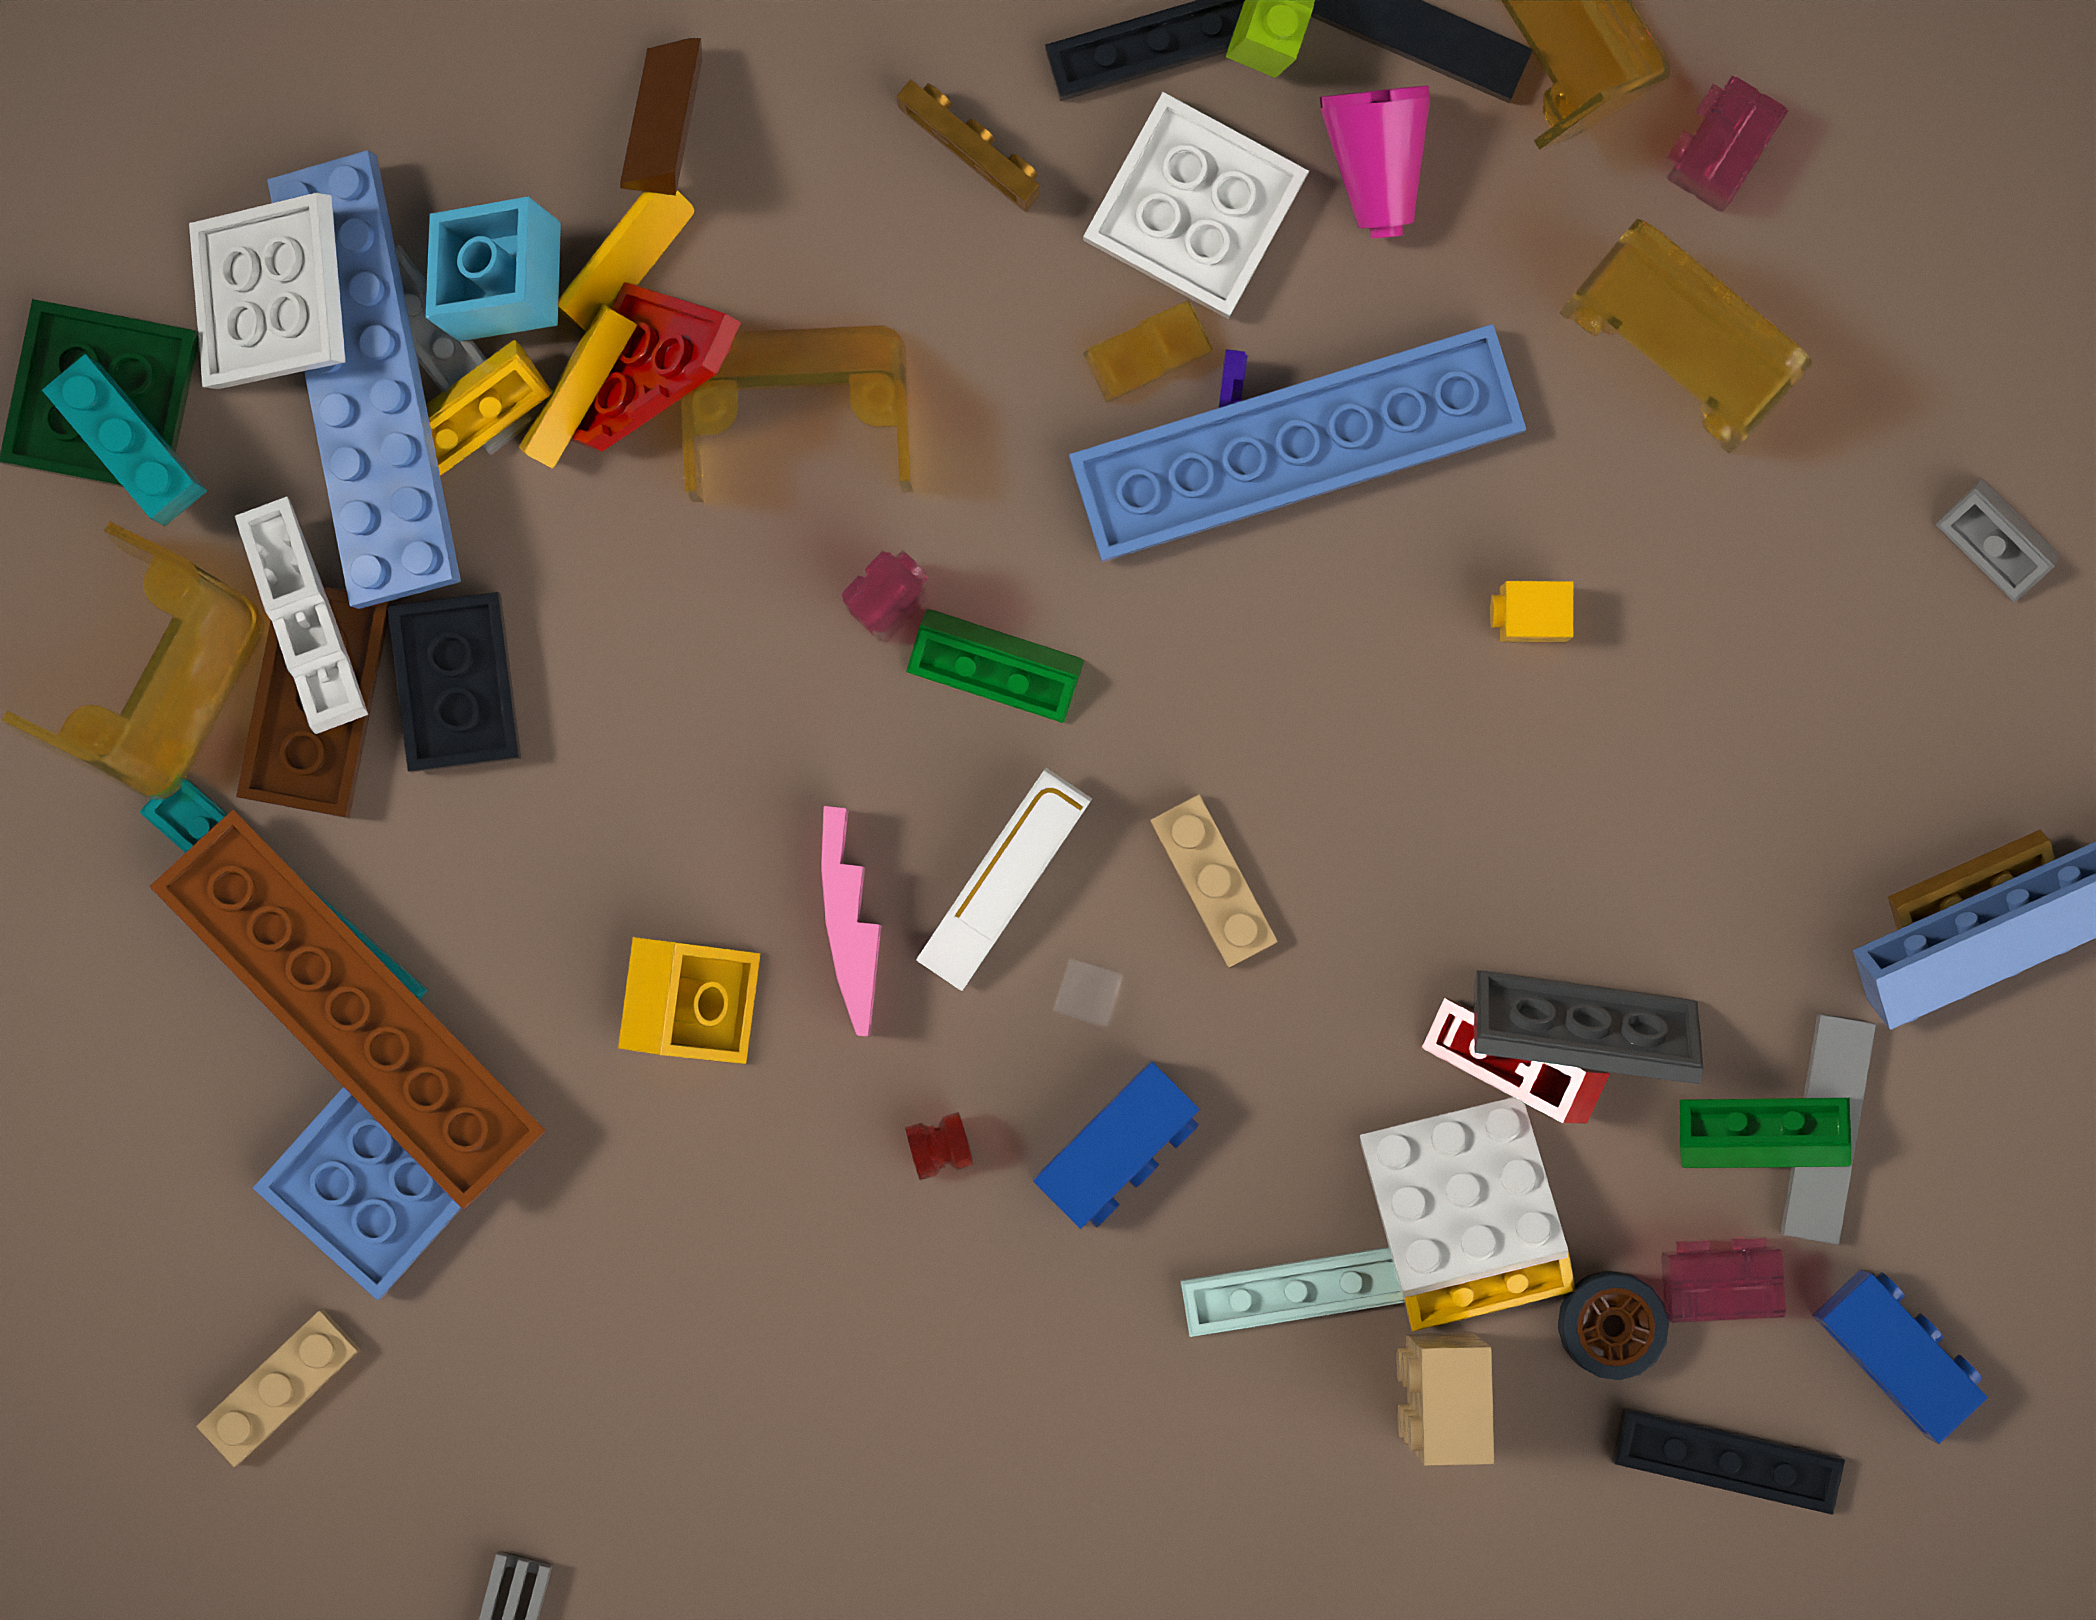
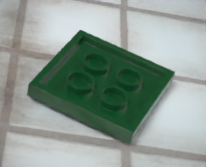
M32 299L0 451V463L123 487L42 391V389L84 354L104 367L176 453L199 342L198 332L181 327Z

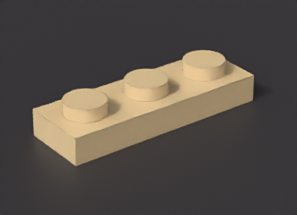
M1200 794L1150 820L1227 968L1278 942Z
M321 1309L196 1427L233 1467H236L361 1349L324 1309Z

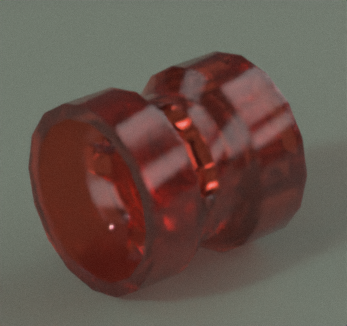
M959 1112L943 1116L939 1122V1127L936 1128L934 1125L926 1126L923 1123L905 1127L919 1180L937 1176L940 1169L946 1168L945 1164L950 1163L957 1170L974 1165Z

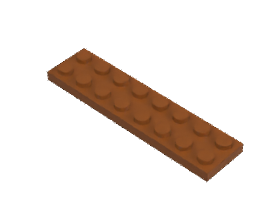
M234 809L149 886L463 1210L469 1207L546 1133V1130Z

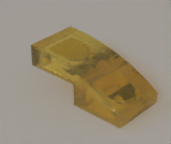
M1187 300L1142 320L1136 327L1089 347L1083 355L1106 402L1109 403L1210 353L1213 347L1190 300Z

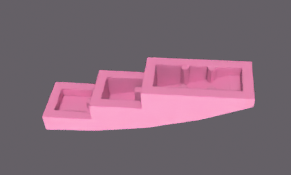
M824 806L821 875L825 923L837 981L854 1031L858 1036H870L882 925L860 923L865 868L863 866L843 864L849 810L840 807Z

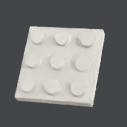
M1162 92L1086 230L1083 241L1229 319L1309 171Z
M313 193L189 223L203 388L222 389L345 363L331 195Z
M1512 1097L1360 1135V1144L1403 1298L1568 1257V1247L1524 1102Z

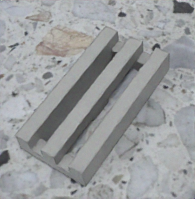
M498 1551L495 1556L479 1620L493 1619L506 1567L515 1568L502 1620H515L527 1572L537 1574L525 1620H538L553 1565Z

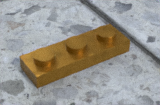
M910 79L896 96L898 108L1024 212L1039 197V184L1034 181L1038 173L1034 168L1014 153L1009 158H1006L992 146V143L995 141L993 135L974 119L970 118L964 123L949 111L953 105L952 102L936 87L927 83L922 89Z
M2040 829L1888 896L1897 930L2055 860L2050 839Z

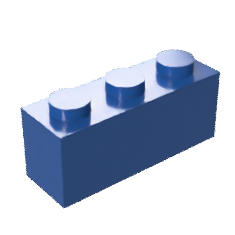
M1150 1061L1033 1178V1182L1080 1229L1088 1221L1097 1228L1120 1205L1113 1196L1128 1181L1137 1188L1160 1165L1153 1156L1167 1142L1174 1148H1177L1193 1133L1199 1124L1192 1117L1200 1109Z
M1859 1270L1812 1316L1927 1439L1940 1444L1988 1399L1977 1386L1983 1378L1961 1355L1958 1354L1953 1360L1938 1345L1944 1336L1923 1314L1919 1313L1913 1318L1899 1303L1905 1297L1904 1293L1887 1275L1881 1272L1875 1277L1872 1273Z

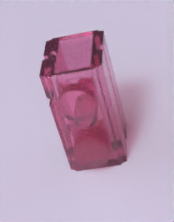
M1731 76L1723 88L1714 83L1712 84L1695 111L1704 117L1693 135L1683 130L1666 159L1674 163L1666 178L1719 212H1723L1731 203L1788 112L1785 106L1766 94H1761L1758 89L1737 76Z
M903 550L896 557L890 552L882 551L865 568L867 576H858L841 593L847 611L879 642L887 643L904 625L902 618L910 619L927 601L923 587L928 580L925 576L927 573Z
M1766 1237L1732 1238V1249L1710 1250V1240L1676 1241V1251L1662 1252L1663 1298L1668 1321L1677 1323L1785 1317L1783 1254L1779 1248L1773 1246L1766 1247Z

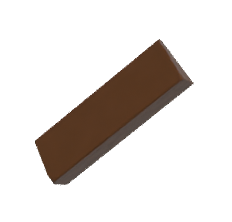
M688 38L647 48L620 181L621 189L676 196L702 64L701 38Z

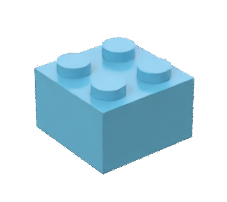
M529 196L431 213L425 318L459 342L557 326L561 222Z

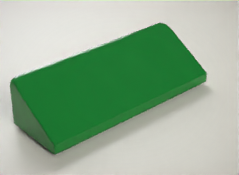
M928 609L920 623L906 672L1064 723L1084 660L1080 657Z
M1850 1097L1680 1100L1681 1166L1683 1168L1850 1166L1852 1164Z

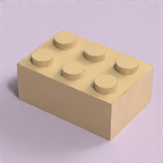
M1473 1332L1406 1334V1347L1397 1348L1396 1353L1398 1382L1402 1381L1403 1387H1407L1408 1404H1398L1399 1438H1404V1444L1409 1445V1450L1416 1454L1424 1466L1494 1464L1491 1346Z

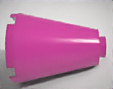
M1429 85L1320 97L1322 118L1357 226L1360 229L1369 228L1370 238L1404 235L1403 225L1414 223L1431 99Z

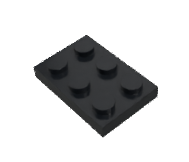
M499 592L387 606L408 772L414 773L521 759L501 594Z

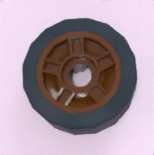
M1603 1271L1584 1277L1574 1285L1575 1290L1573 1292L1567 1293L1560 1306L1558 1331L1563 1348L1578 1366L1599 1378L1623 1380L1642 1374L1657 1362L1667 1344L1669 1321L1664 1303L1651 1286L1628 1273ZM1610 1315H1618L1621 1323L1625 1325L1624 1331H1617L1610 1336L1607 1335L1603 1328L1605 1319Z

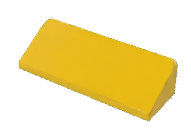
M678 190L676 196L643 192L558 299V308L562 314L586 332L602 303L612 309L624 282L636 286L641 282L693 216L695 210L692 204Z
M602 303L552 388V395L545 400L520 443L519 448L523 453L552 469L555 467L636 329V323Z
M516 340L511 341L451 385L447 391L439 394L426 404L440 476L552 395L551 389L525 350Z
M1569 1252L1567 1258L1403 1298L1412 1332L1573 1292L1575 1286Z

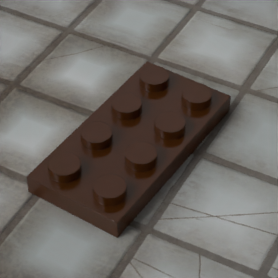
M324 587L368 715L315 734L309 726L294 677L287 669L271 620L236 797L350 818L389 618L387 606H391L392 600L358 609L349 605L347 591Z

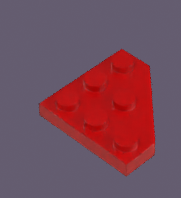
M624 282L612 309L636 323V329L570 441L603 452L718 373L724 358L731 349L732 341L741 322L726 313Z

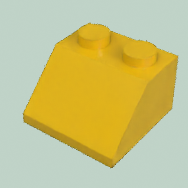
M633 937L618 1048L656 1055L746 1064L761 953Z

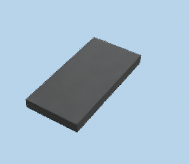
M1480 970L1476 972L1474 982V1053L1700 1084L1703 1073L1698 1001Z

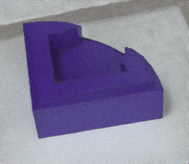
M1228 349L1225 351L1218 408L1242 401L1243 381L1245 379L1248 355H1245V351Z

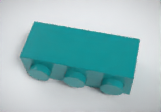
M84 354L42 389L45 395L151 520L165 527L207 492V489L104 367L88 355Z

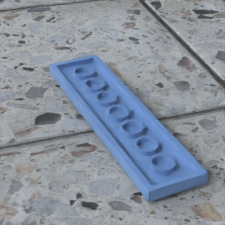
M367 150L267 179L272 203L313 193L331 195L345 363L307 370L304 373L349 605L360 609L461 582L377 155Z
M1494 324L1081 450L1069 454V460L1102 563L1521 434L1527 429Z

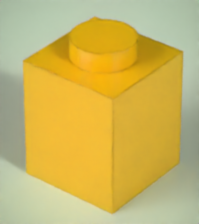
M1506 581L1500 586V595H1492L1490 602L1491 628H1500V642H1567L1572 639L1574 581Z

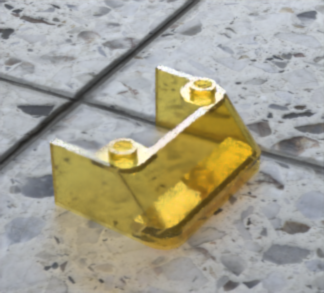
M1501 0L1553 82V85L1545 90L1543 94V114L1551 128L1534 140L1539 150L1581 134L1650 92L1670 77L1669 61L1632 0Z
M1635 219L1559 312L1567 320L1571 316L1581 328L1593 336H1598L1601 331L1608 335H1613L1616 332L1702 403L1700 411L1705 416V419L1701 422L1702 426L1714 438L1723 443L1721 447L1728 453H1731L1750 436L1812 365L1810 357L1799 345L1661 231L1641 219Z
M881 325L737 332L732 341L731 349L724 358L718 373L682 397L685 492L691 501L704 502L701 436L721 434L733 425L738 415V390L850 385L851 407L856 417L862 423L876 428L897 427L899 483L902 493L913 492L907 351L902 337L895 330Z
M109 521L104 531L121 551L149 564L143 580L144 592L156 608L173 616L120 715L99 705H85L77 708L67 717L58 735L8 710L4 714L2 721L20 736L141 796L159 800L170 797L183 784L261 638L264 628L263 617L259 609L249 598L191 561Z

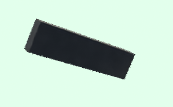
M1196 0L1045 44V51L1060 101L1227 53L1245 0Z
M1315 0L1311 14L1312 18L1507 103L1510 102L1533 51L1530 47L1422 0Z
M1623 1408L1612 1457V1463L1615 1465L1831 1515L1834 1514L1845 1460L1840 1457L1629 1408Z

